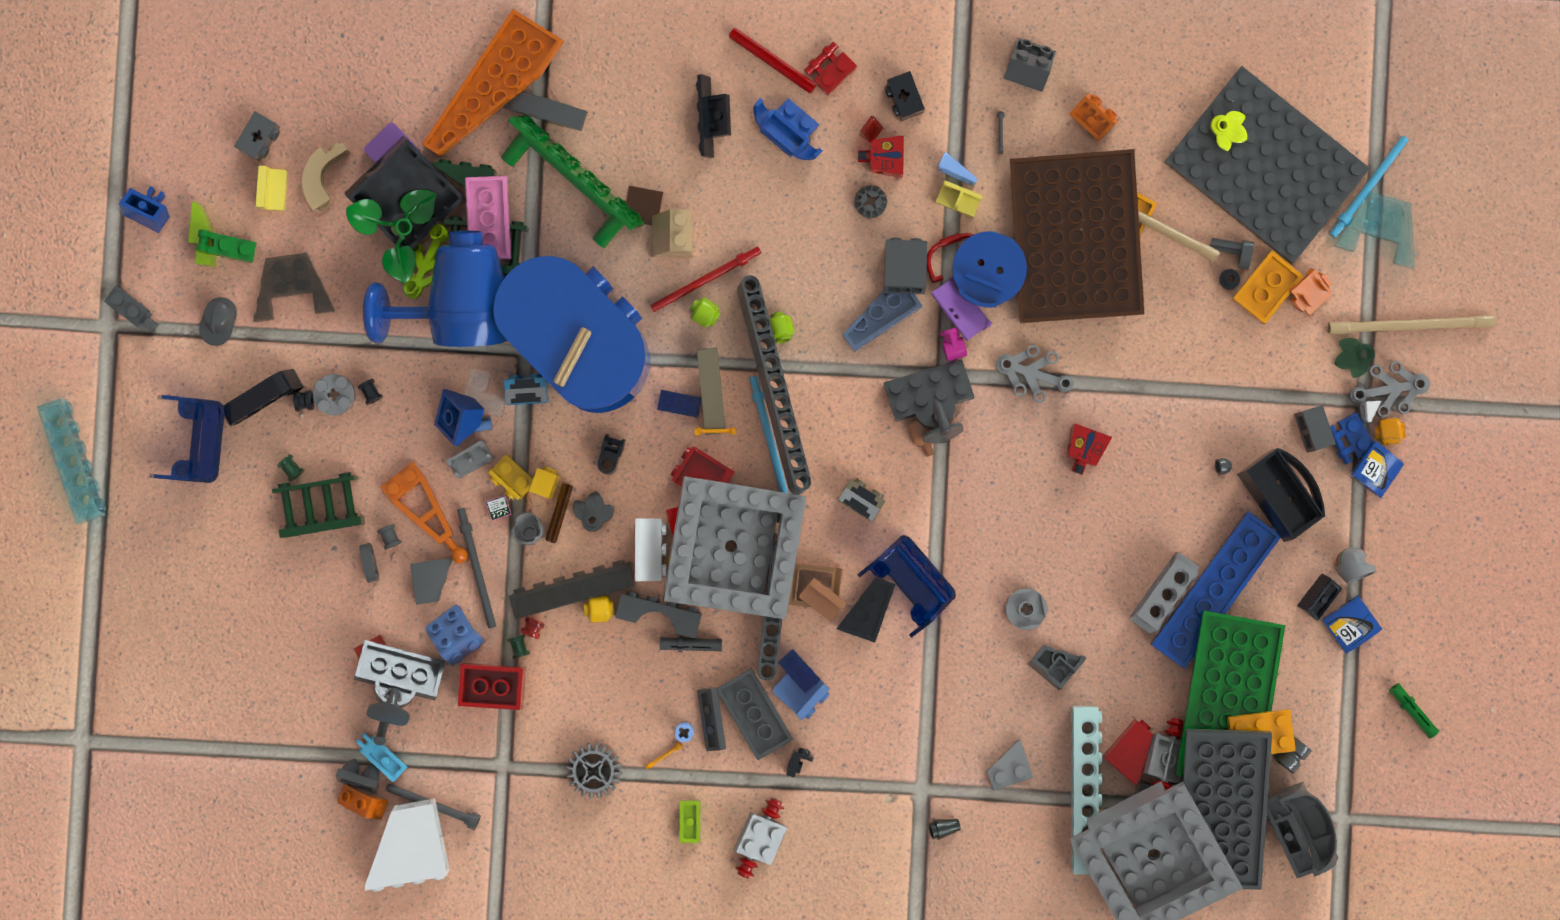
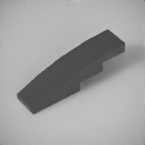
M526 92L519 93L502 107L550 124L582 131L588 113L585 110Z

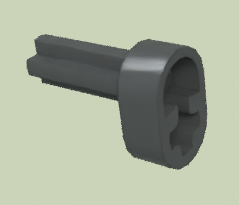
M1212 238L1210 243L1212 248L1220 252L1239 255L1238 268L1249 270L1254 242L1243 240L1242 243Z

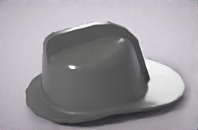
M218 297L211 300L205 307L200 323V334L206 343L219 346L229 340L237 316L236 306L231 300Z

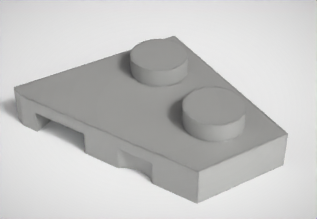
M1020 739L997 762L987 769L994 791L1033 778Z

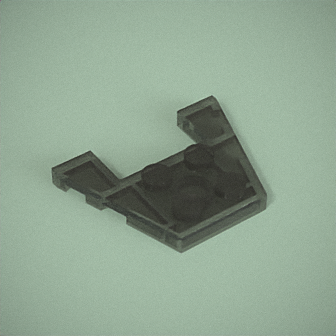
M308 253L265 258L260 283L261 288L256 303L257 309L253 318L254 322L274 320L271 299L310 293L313 294L315 314L335 312L333 304Z

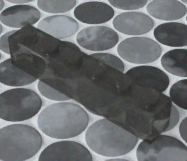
M623 559L612 562L613 567L605 569V566L601 565L592 568V573L585 574L583 570L572 573L573 578L565 580V576L554 578L552 584L545 585V581L533 584L534 589L525 590V587L514 589V594L509 595L514 617L518 619L634 587L636 583L630 562L625 563Z

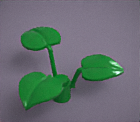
M415 190L405 194L400 202L401 210L406 213L404 219H397L393 222L379 221L382 211L380 206L373 200H359L346 208V216L350 225L360 234H374L377 230V224L390 226L393 234L399 236L395 248L385 251L382 257V266L387 274L401 283H406L412 276L416 257L411 247L399 246L402 240L405 239L404 235H408L411 232V222L424 224L431 219L434 212L435 192Z

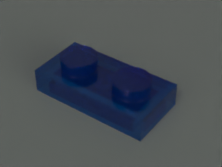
M661 390L657 410L698 418L702 398Z
M794 649L790 650L777 662L804 693L821 680Z

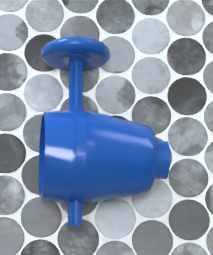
M482 231L449 232V244L439 247L436 253L429 303L426 307H390L389 296L384 285L378 282L371 283L366 289L363 301V322L369 340L372 343H382L388 335L391 319H429L433 344L439 346L475 347L507 342L508 340L500 333L494 319L495 296L500 284L504 280L495 246L483 243Z

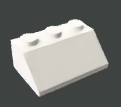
M635 519V581H662L663 576H666V564H663V556H666V543H663V535H666L667 527L666 523H663V519Z

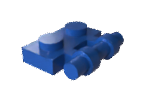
M1357 412L1337 422L1341 430L1336 431L1334 425L1330 426L1336 443L1335 447L1338 451L1337 455L1339 459L1342 458L1345 465L1352 462L1349 456L1351 452L1354 453L1356 458H1360L1373 442ZM1342 436H1345L1349 444L1346 448L1340 439Z

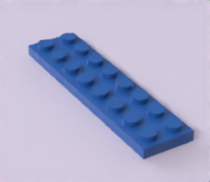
M1249 511L1246 512L1150 645L1180 667L1186 669L1195 656L1202 610L1226 614L1281 538L1279 534Z

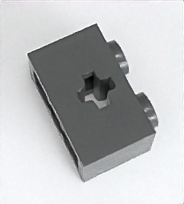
M254 111L234 147L260 162L267 157L272 141L278 138L280 126ZM257 135L262 136L261 141L256 139Z

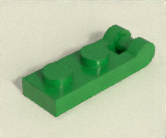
M207 230L198 231V237L200 238L199 244H196L195 251L247 263L253 262L256 242L212 233ZM208 240H212V247L207 245Z

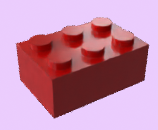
M475 663L461 664L458 706L521 710L524 700L526 667Z

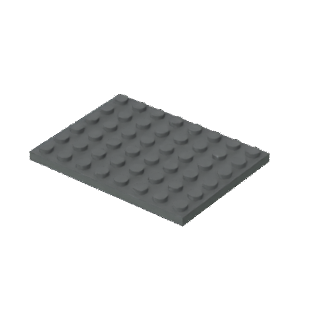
M1243 66L1234 74L1164 161L1165 164L1290 264H1294L1370 169V167ZM1230 111L1241 112L1246 117L1241 125L1247 132V140L1242 143L1232 142L1229 151H1225L1216 143V135L1210 128L1211 121L1215 116L1226 115ZM1220 122V128L1223 129V123Z

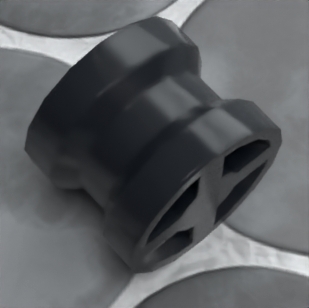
M306 390L305 393H300L299 391L293 393V403L296 412H300L303 409L308 411L314 410L313 393L311 390Z

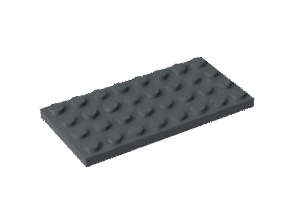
M1186 729L1183 782L1243 889L1261 890L1272 732Z

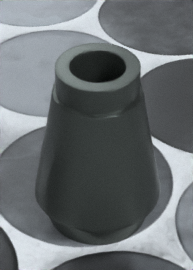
M958 818L936 819L929 823L932 839L937 838L940 840L961 830Z

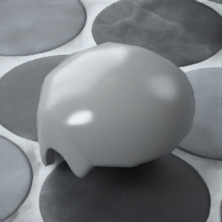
M524 512L515 517V524L512 527L515 540L522 545L528 546L537 543L544 531L541 520L533 513Z

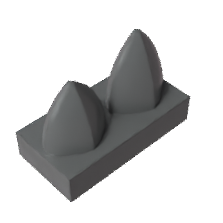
M352 759L342 769H338L336 779L337 782L376 794L379 788L380 770L371 763L359 775V764L356 759Z

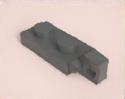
M117 285L104 300L107 305L141 329L145 326L149 330L155 331L159 325L150 318L152 313L148 308Z

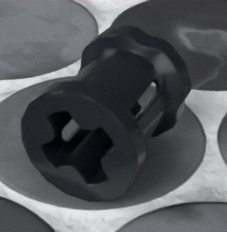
M374 379L367 380L357 386L366 399V405L373 404L383 398V395L379 394L374 385Z

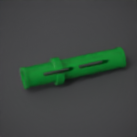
M1400 683L1395 684L1389 689V692L1400 703V708L1407 711L1428 738L1431 739L1439 733L1440 730L1430 721L1427 715L1415 703V698L1409 696Z

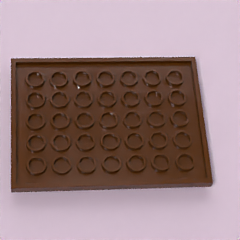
M1127 149L1010 159L1015 242L1022 249L1027 263L1026 278L1018 292L1020 323L1145 315L1135 150Z

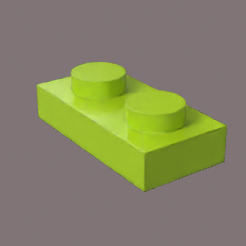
M680 800L679 843H700L701 800Z

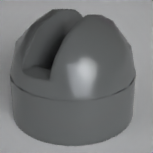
M1219 458L1215 460V470L1218 475L1227 474L1232 469V463L1228 459Z

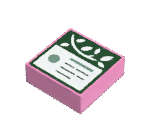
M506 495L485 501L492 521L512 515Z

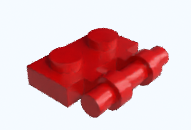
M832 42L828 47L825 46L821 50L822 53L815 60L812 59L804 69L808 76L814 71L818 74L814 82L827 96L857 68V65L844 52L836 57L833 52L839 47L835 42ZM828 58L831 63L823 69L820 65Z

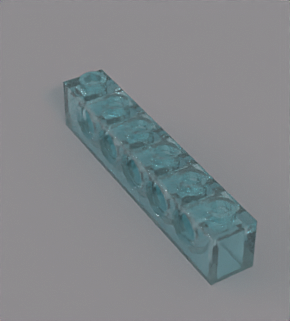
M60 398L37 406L76 524H83L106 516L104 512L106 506L99 497L98 491L100 488L98 482L93 479L91 473L93 472V467L86 458L85 452H87L85 443L80 440L78 434L80 433V428L73 419L72 413H74L71 403L66 399ZM62 416L64 419V424L61 427H59L57 425V420L59 417ZM69 436L70 444L66 447L64 445V438ZM73 455L77 458V463L74 466L70 463ZM79 475H82L83 483L79 486L76 480ZM86 494L90 497V502L87 505L83 502V497Z

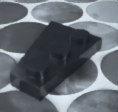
M876 577L836 629L875 643L896 584Z

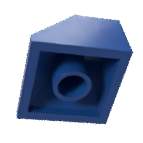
M443 389L434 425L454 446H458L480 427L484 408L472 397Z

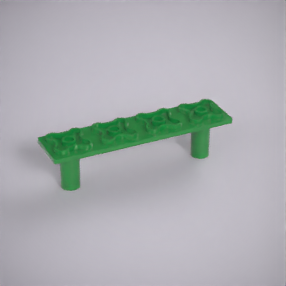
M527 115L510 117L508 122L520 132L501 155L503 161L514 167L529 147L534 149L609 216L592 237L599 246L606 248L624 225L630 230L644 225V222L641 220L642 217L636 211L632 210L623 199L615 197L610 193L611 189L602 183L591 171L583 169L580 166V161L570 155L561 144L554 143L550 139V135L541 129L533 119Z

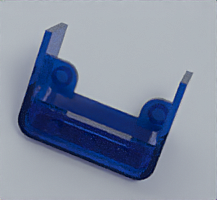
M157 395V400L178 402L177 410L179 415L184 419L193 420L189 461H176L172 465L171 475L149 474V478L202 483L215 481L219 474L225 414L223 404L216 400Z
M906 535L900 536L857 574L860 578L871 570L872 574L879 578L889 575L913 603L914 606L910 610V615L918 626L909 634L911 638L931 624L956 597L955 590L914 541Z

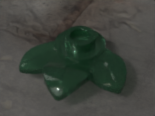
M1355 338L1340 340L1339 345L1343 352L1335 359V366L1341 369H1350L1352 378L1364 375L1368 364L1375 357L1373 347L1368 344H1361ZM1361 351H1366V358L1361 357Z

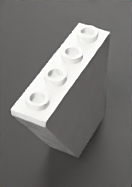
M435 798L393 807L368 875L365 891L372 889L373 892H376L388 886L398 888L404 886V883L410 882L420 884L426 879L432 878L433 880H441L448 875L450 868Z

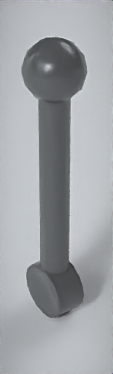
M1002 111L997 113V118L999 119V154H1003V118L1005 114Z

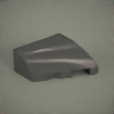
M452 558L410 564L416 605L438 602L440 600L441 591L446 582L450 564H452Z
M1043 645L1028 662V665L1055 688L1061 690L1070 677L1083 664L1086 657L1069 654L1063 650H1054L1052 647Z

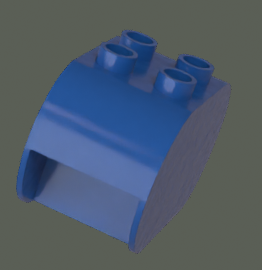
M541 256L526 260L508 273L496 293L493 311L495 323L500 333L566 401L579 409L592 413H605L629 403L643 388L650 370L648 345L641 332L635 326L643 319L638 311L623 296L615 304L607 297L614 288L594 266L587 273H584L574 263L559 257ZM584 327L591 331V336L568 380L561 387L554 383V378L580 329Z

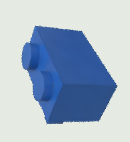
M152 186L148 189L147 196L130 188L119 203L123 216L159 233L170 218L166 206L160 203L166 197L164 192L160 191L158 196L152 198L156 192Z

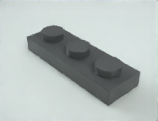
M717 687L699 689L697 694L706 751L726 749Z

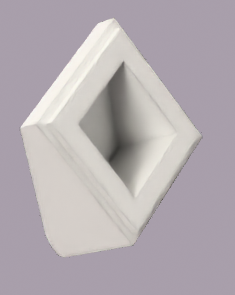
M1381 401L1360 403V416L1363 423L1372 421Z

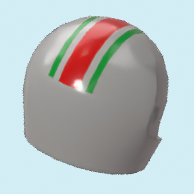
M1346 548L1336 558V570L1346 583L1360 580L1377 571L1375 565L1366 563L1365 557L1367 554L1359 548Z

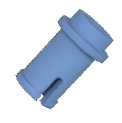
M491 417L483 418L480 427L472 435L475 432L493 430Z

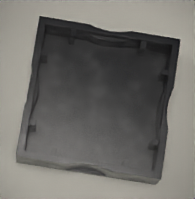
M404 135L344 193L353 204L364 199L375 201L382 211L379 221L393 222L397 219H404L406 213L401 210L400 202L405 194L415 190L435 192L434 212L431 219L424 224L411 222L412 230L408 235H404L405 239L402 240L399 246H409L411 249L427 236L430 229L437 222L444 219L465 199ZM377 224L383 233L396 245L399 236L393 234L391 227Z

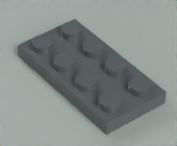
M752 668L717 688L718 694L757 760L793 740Z

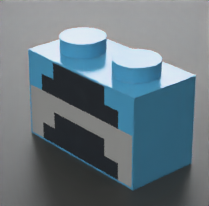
M530 374V378H522L521 375H511L509 379L504 380L506 405L549 403L548 382L541 374Z

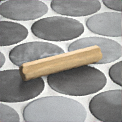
M584 327L580 329L554 378L555 384L561 387L565 385L591 336L590 330Z

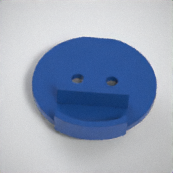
M993 231L977 233L965 240L958 248L953 260V278L959 289L958 293L965 300L979 307L994 308L1013 298L1023 286L1027 273L1026 258L1020 246L1012 238ZM982 259L984 261V265L979 266L977 264V261ZM998 267L1003 268L1002 274L997 273Z

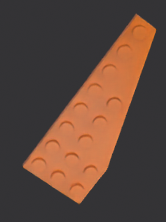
M512 9L422 145L441 157L541 77L564 41Z

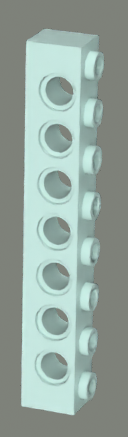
M1071 706V838L1082 833V829L1088 826L1087 818L1099 813V806H1102V794H1099V786H1102V773H1099V765H1102V753L1099 752V744H1102V732H1099V723H1102V711H1099L1097 706ZM1085 722H1090L1092 725L1091 730L1084 733L1082 725ZM1091 743L1092 749L1089 753L1082 752L1083 744ZM1085 764H1091L1092 770L1088 774L1082 773V767ZM1091 785V793L1088 795L1082 794L1083 786ZM1090 805L1092 812L1089 815H1083V807ZM1071 843V872L1073 874H1089Z

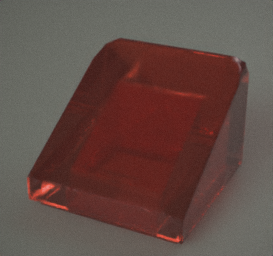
M871 116L860 130V136L870 143L871 140L877 138L883 130V126L874 116Z

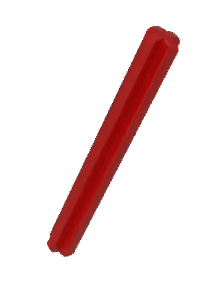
M737 28L732 29L729 37L808 93L814 91L816 83Z

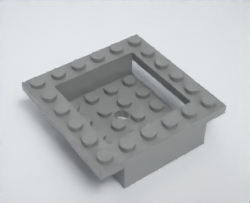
M683 476L663 601L786 619L806 496ZM781 513L767 595L764 593L766 586L777 514ZM729 540H733L736 544L735 549L731 552L725 549V544Z
M1159 782L1087 818L1089 829L1070 838L1073 847L1116 920H1180L1243 889L1184 782L1167 790L1162 782ZM1101 849L1104 850L1117 875L1119 876L1124 887L1126 888L1128 894L1133 900L1137 908V912L1134 906L1132 905L1130 899L1128 898L1127 894L1125 893L1123 887L1121 886L1119 880L1117 879L1116 875L1114 874ZM1151 849H1157L1159 854L1155 857H1150L1148 852Z

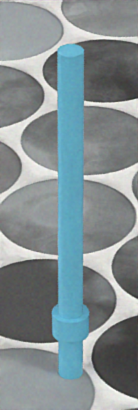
M1401 136L1345 213H1341L1337 219L1338 222L1329 233L1332 237L1336 238L1342 229L1349 225L1353 214L1409 141L1408 138Z
M753 376L749 378L753 390L752 398L753 402H756L778 488L779 491L788 493L764 403V393L761 391L758 377Z

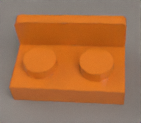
M1088 93L1069 114L1095 139L1100 141L1119 120L1116 118L1117 114L1112 109H1106L1101 104L1102 101L1098 96Z

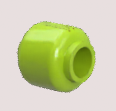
M706 297L701 298L699 301L695 299L689 308L692 311L690 315L691 320L704 328H707L709 325L712 327L721 314L718 312L719 306Z
M783 312L771 314L769 320L776 343L780 344L790 341L795 334L791 316L783 314Z

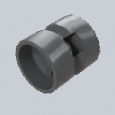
M1294 737L1296 751L1277 753L1272 756L1293 774L1301 766L1300 760H1305L1312 752L1310 748L1296 737Z

